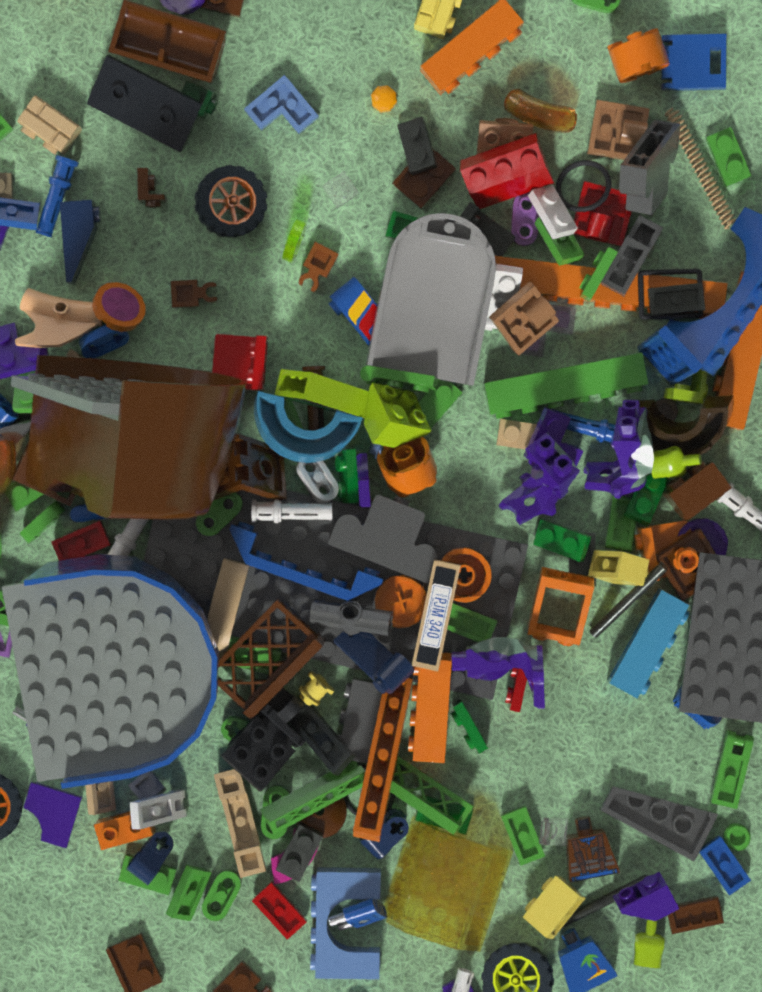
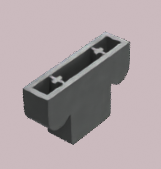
M654 119L621 163L619 191L621 194L627 195V211L653 215L667 195L670 163L675 161L678 151L680 124Z
M376 495L364 524H361L360 519L353 514L341 516L335 523L328 541V545L425 583H428L431 577L434 559L437 560L436 551L431 545L427 543L415 545L425 518L424 512L410 507L411 501L395 496L394 500Z

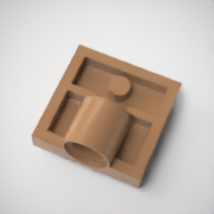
M597 100L587 154L624 160L648 129L647 122L650 109Z
M497 118L494 121L480 120L477 154L532 135L533 124L518 123V121L511 118Z
M528 282L489 316L490 320L518 356L559 322L555 316L556 311L531 282Z

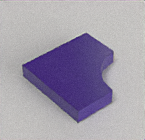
M361 453L356 455L359 502L361 507H371L367 453Z
M31 782L23 808L32 812L39 820L42 829L41 841L63 848L68 847L83 796L37 782Z

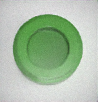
M733 823L725 828L723 840L730 849L740 851L749 845L751 835L744 825Z

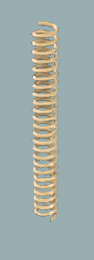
M673 108L669 109L664 115L668 117L667 121L672 123L682 117V115H678L672 118L680 112V110L670 113L673 111ZM682 119L676 123L682 124L685 120ZM687 124L680 126V131L687 127ZM690 129L679 132V140H681L679 144L683 145L684 154H689L687 159H691L689 163L693 164L691 168H696L694 173H698L699 182H704L701 187H706L704 189V192H708L706 196L710 197L709 201H714L711 206H716L714 210H719L716 215H721L719 217V220H723L721 224L725 225V230L729 229V226L736 221L735 218L731 219L734 214L727 215L732 209L725 210L729 207L728 204L721 206L727 201H719L724 195L716 197L722 191L714 192L719 188L718 185L712 187L717 182H710L714 179V176L706 178L712 173L711 171L704 173L709 169V167L702 168L707 162L697 165L704 160V157L695 160L702 155L701 152L693 155L700 148L691 150L697 145V143L689 145L694 141V138L685 141L692 134L682 137Z

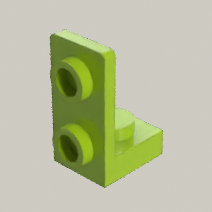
M700 369L693 374L691 386L675 384L674 388H665L663 398L692 404H703V399L706 398L708 393V385L706 384L708 373Z

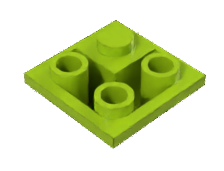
M376 383L370 385L364 426L373 444L394 448L426 436L432 431L413 392Z

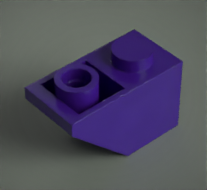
M660 872L649 875L642 881L631 887H626L613 895L621 914L657 921L679 909Z

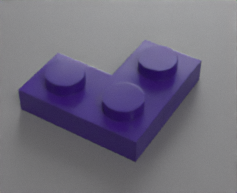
M15 322L0 326V379L35 371L37 355H49L48 348L17 346L15 339L19 338Z
M544 407L528 446L545 433H548L568 454L576 466L583 454L581 448L561 441L571 418L566 414ZM525 451L524 456L526 459H529V456Z

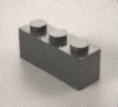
M353 677L352 683H346L344 698H348L349 701L347 709H341L339 724L344 726L342 735L338 734V736L355 754L356 757L352 761L367 764L382 693L375 688L373 680Z

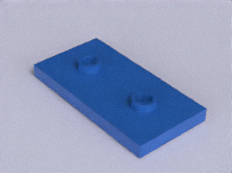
M666 325L637 346V349L643 353V356L671 385H675L695 374L703 367L702 363Z

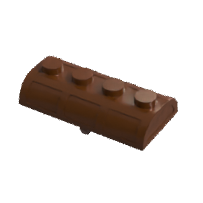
M124 0L108 52L212 83L220 64L227 33L215 26Z

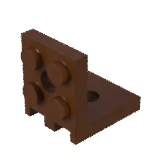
M237 434L229 463L214 500L239 490L273 500L279 499L281 501L287 499L284 457L272 450L265 442Z

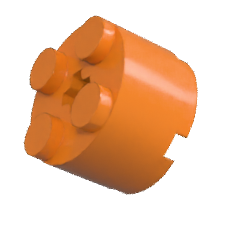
M658 28L642 33V31L635 32L626 37L627 42L619 41L607 46L620 83L636 80L637 77L645 74H653L670 64Z
M424 437L394 448L383 446L384 449L381 454L378 452L377 462L386 484L399 497H407L436 483L437 465L429 444Z
M460 547L449 551L442 557L441 561L461 565L460 572L463 567L466 568L467 572H471V576L467 577L466 582H462L461 578L458 577L454 595L455 601L462 603L472 602L480 598L487 591L491 583V568L482 554L471 548Z

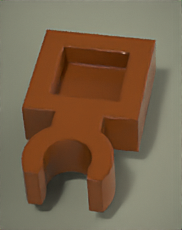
M315 242L303 264L309 271L299 278L298 284L302 286L306 279H311L314 282L311 292H316L319 287V276L328 277L339 254Z

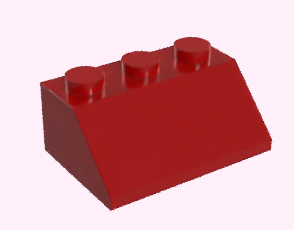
M536 133L460 160V171L466 187L479 209L554 183Z

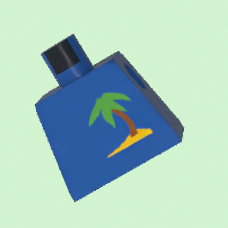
M575 928L568 929L561 934L566 948L558 951V956L569 992H587L618 976L613 965L591 936L581 940Z

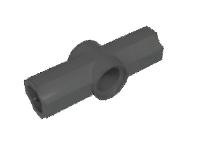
M314 600L311 605L309 620L310 624L341 628L350 635L367 632L389 636L393 626V612L361 607L355 601H346L340 604ZM350 616H356L354 619H347Z

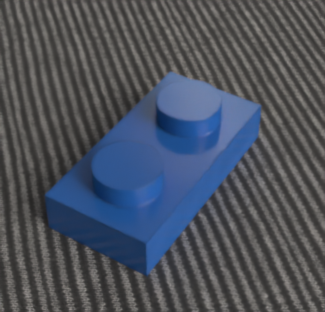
M0 198V226L37 230L40 203Z
M720 835L701 848L699 853L729 896L751 881Z

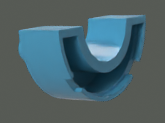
M260 391L255 396L254 418L261 437L272 450L292 461L313 463L335 456L347 446L361 425L362 417L336 411L330 423L324 428L315 431L303 430L295 426L288 419L284 409V397Z

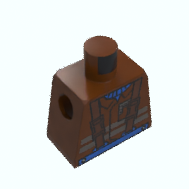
M590 816L574 819L577 833L566 835L567 876L570 883L620 873L603 828L593 830Z

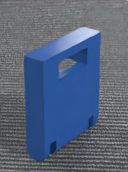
M727 34L663 35V43H672V45L664 46L670 64L661 70V80H672V83H662L661 90H726ZM721 50L720 74H710V51Z

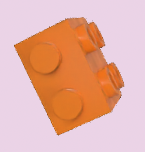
M683 520L636 528L637 534L634 535L636 550H640L642 558L649 560L648 574L658 565L657 553L691 532L690 528L685 534L677 537L679 530L688 521Z

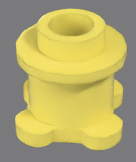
M310 671L308 676L311 679L305 686L299 687L301 693L299 697L309 706H319L320 699L327 692L332 695L335 690L323 676Z

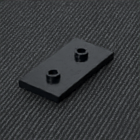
M111 55L106 56L86 103L180 153L185 148L202 106V102Z

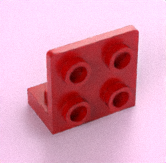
M216 334L212 372L247 381L246 390L264 391L268 337Z

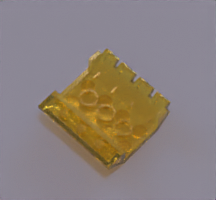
M418 822V825L411 823L405 840L411 844V847L403 846L397 865L403 871H395L389 892L395 894L394 898L387 896L384 905L387 912L386 923L404 933L456 950L481 952L513 850L491 843L484 845L438 830V827Z

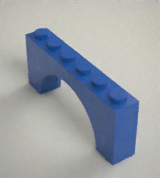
M744 207L730 228L742 240L746 251L744 274L733 295L721 308L703 319L692 322H679L670 319L666 325L702 363L703 367L701 370L713 377L718 369L721 368L724 360L738 343L740 336L762 305V214L747 207Z

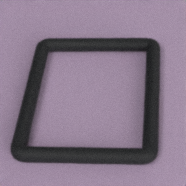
M697 268L641 270L638 273L639 317L643 320L702 317L703 311L657 316L644 314L643 275L697 274V283H702V271Z

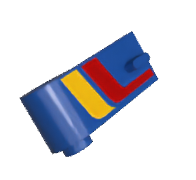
M353 277L329 296L332 301L328 304L337 316L343 314L369 346L377 304L360 282Z

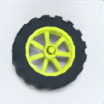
M527 943L504 945L494 951L484 964V970L481 975L483 992H504L510 986L515 987L514 992H519L520 986L526 992H533L525 983L527 980H537L534 992H552V987L554 986L552 965L550 966L547 956L542 954L535 946L532 947ZM514 959L526 961L520 971L517 970ZM508 961L513 974L501 970ZM529 964L534 968L536 975H525ZM499 975L509 978V983L501 987Z

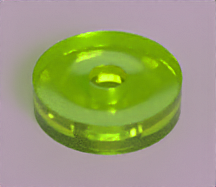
M298 219L295 220L283 251L282 260L290 263L294 262L306 230V222Z

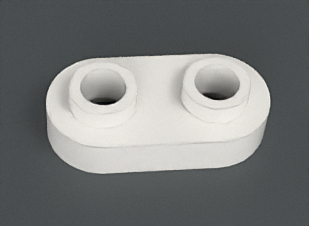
M324 461L313 463L297 462V473L313 499L322 504L331 502L337 496L339 488ZM305 466H312L313 472H308ZM319 488H325L327 490V494H322L319 491Z

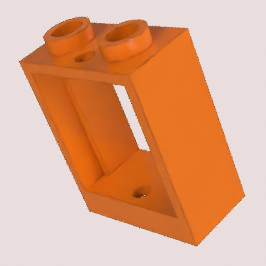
M541 567L528 621L527 635H532L533 638L542 641L547 639L555 640L565 646H572L573 644L580 646L594 591V578ZM546 587L584 595L575 631L537 623Z

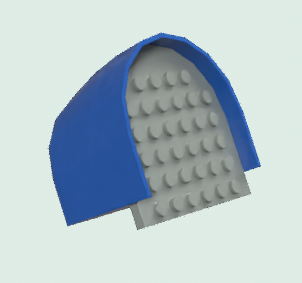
M97 554L47 562L26 578L24 582L2 586L37 782L64 778L61 782V788L64 789L133 778L169 765L200 736L217 698L219 650L202 608L171 575L135 556Z

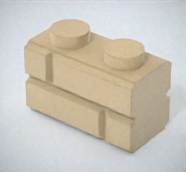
M36 95L31 99L17 121L23 126L20 130L33 140L36 136L44 141L42 146L54 155L58 151L65 155L82 131L78 124Z

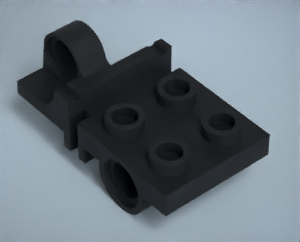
M284 688L257 713L261 718L257 715L254 716L230 740L227 745L228 747L220 755L259 792L268 785L294 754L295 750L291 745L296 748L301 747L305 743V740L287 724L304 704Z

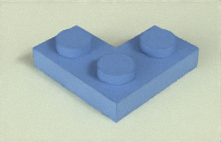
M285 75L244 108V111L261 131L281 114L298 134L319 118V115Z

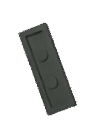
M303 702V707L289 722L333 774L339 776L356 756L314 706H309Z

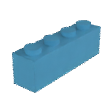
M658 588L607 681L637 699L640 694L644 695L651 684V681L648 680L653 671L657 672L664 661V658L661 657L666 647L670 649L676 640L677 635L674 632L678 625H684L690 614L687 610L690 605Z

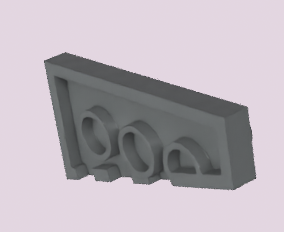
M611 786L599 809L691 861L696 860L718 816L716 813Z

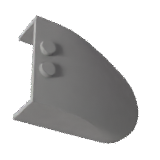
M437 213L423 216L413 221L399 233L389 251L365 365L432 375L440 380L474 386L496 274L493 249L476 225L460 216Z

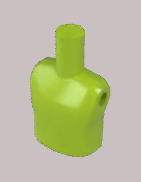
M677 446L654 451L652 477L654 479L681 477L686 473V466L701 465V455H684L681 448Z
M647 920L645 932L635 935L634 965L661 968L665 938L656 934L657 921Z

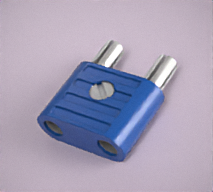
M371 898L343 908L342 913L329 917L328 921L330 926L337 925L338 929L342 931L351 927L360 928L387 918V912L383 903L375 898Z

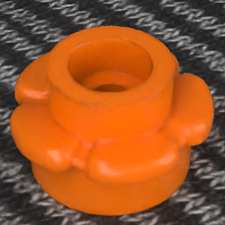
M682 547L675 552L673 564L676 569H680L683 573H690L698 566L699 557L694 548L686 547L684 549ZM685 557L688 558V562H684Z

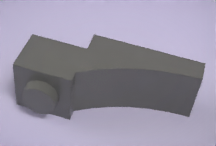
M639 215L602 279L601 285L624 297L660 237L663 227Z

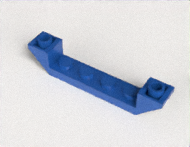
M239 521L238 525L231 524L229 529L245 564L346 601L382 585L383 578L379 577L380 572L365 567L364 571L358 569L352 588L349 589L346 588L347 582L332 578L331 582L321 578L322 573L308 568L306 573L296 569L297 564L283 559L281 564L271 560L272 555L257 550L256 555L252 554L251 552L258 535L257 532L253 531L254 526Z

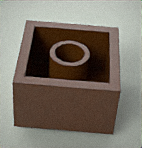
M702 461L701 465H692L686 470L688 472L687 476L684 478L676 477L665 486L667 491L663 495L681 519L690 520L732 488L713 462Z

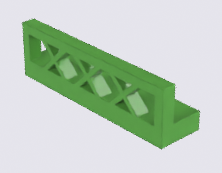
M398 755L396 762L398 772L394 773V776L399 775L400 781L393 777L390 792L453 835L458 833L474 806ZM401 765H403L408 770L402 771ZM411 772L416 774L420 787L410 789L405 786L403 774ZM423 780L431 785L424 786ZM435 787L440 790L442 802L434 804L429 802L425 789ZM421 790L422 796L414 791ZM445 794L453 800L446 801ZM458 802L466 808L459 820L449 815L448 803ZM443 805L444 811L437 806Z
M351 761L339 776L329 772L261 808V813L273 835L362 788L365 770L362 765L358 766L356 761Z

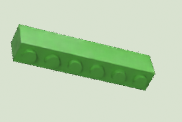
M637 353L484 383V390L489 415L495 414L496 419L512 416L511 411L519 409L522 410V414L538 411L537 406L548 404V408L552 409L564 406L563 401L574 399V403L578 404L590 401V396L600 394L601 399L617 396L616 391L626 389L627 394L643 391L642 386L648 384L643 353Z

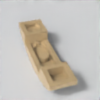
M224 558L207 619L219 650V659L228 650L250 566Z
M235 769L213 774L219 798L222 801L240 878L266 872L260 838L243 777Z

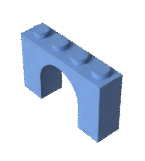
M317 867V875H312L311 891H316V901H311V917H316V927H311V944H316V954H311L310 970H315V979H379L380 947H351L341 944L330 933L327 919L331 910L342 901L349 899H380L381 868Z

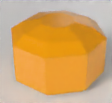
M388 85L377 86L371 94L372 106L380 113L390 112L397 104L396 92Z

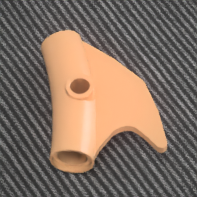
M28 288L22 297L20 310L24 311L32 319L35 329L31 333L15 339V344L17 346L34 348L61 347L82 337L95 327L102 326V320L99 321L95 316L92 308L93 302L61 298Z

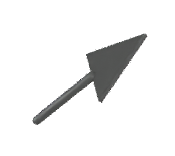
M31 420L0 428V434L2 435L0 443L7 440L14 447L30 430Z

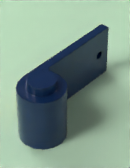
M343 631L333 641L373 680V685L382 694L385 692L392 694L414 673L413 666L400 653L393 655L371 633L359 632L351 636Z

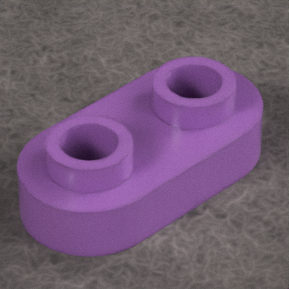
M530 192L517 196L513 202L511 233L515 236L514 242L520 246L531 245L538 235V229L534 223L539 215L528 197ZM523 201H529L531 203V208L529 210H524L522 208L521 204ZM523 227L528 228L530 234L526 237L520 234V229Z

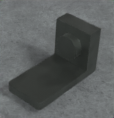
M472 202L468 204L460 217L472 222L481 230L496 256L503 257L515 240V236L482 213L479 207Z

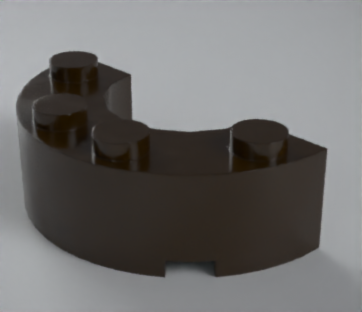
M734 395L706 397L700 409V416L694 421L685 423L674 422L664 417L657 409L654 399L638 400L640 408H646L648 411L647 423L654 451L664 450L673 446L681 448L684 455H702L709 451L722 437L730 421L734 406Z

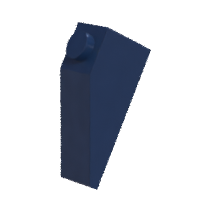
M93 200L60 202L66 283L70 285L76 284L96 234L97 222H101L100 207L95 206Z

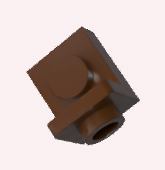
M137 168L138 201L145 203L147 208H159L161 203H167L165 194H151V191H156L155 175H151L149 168Z

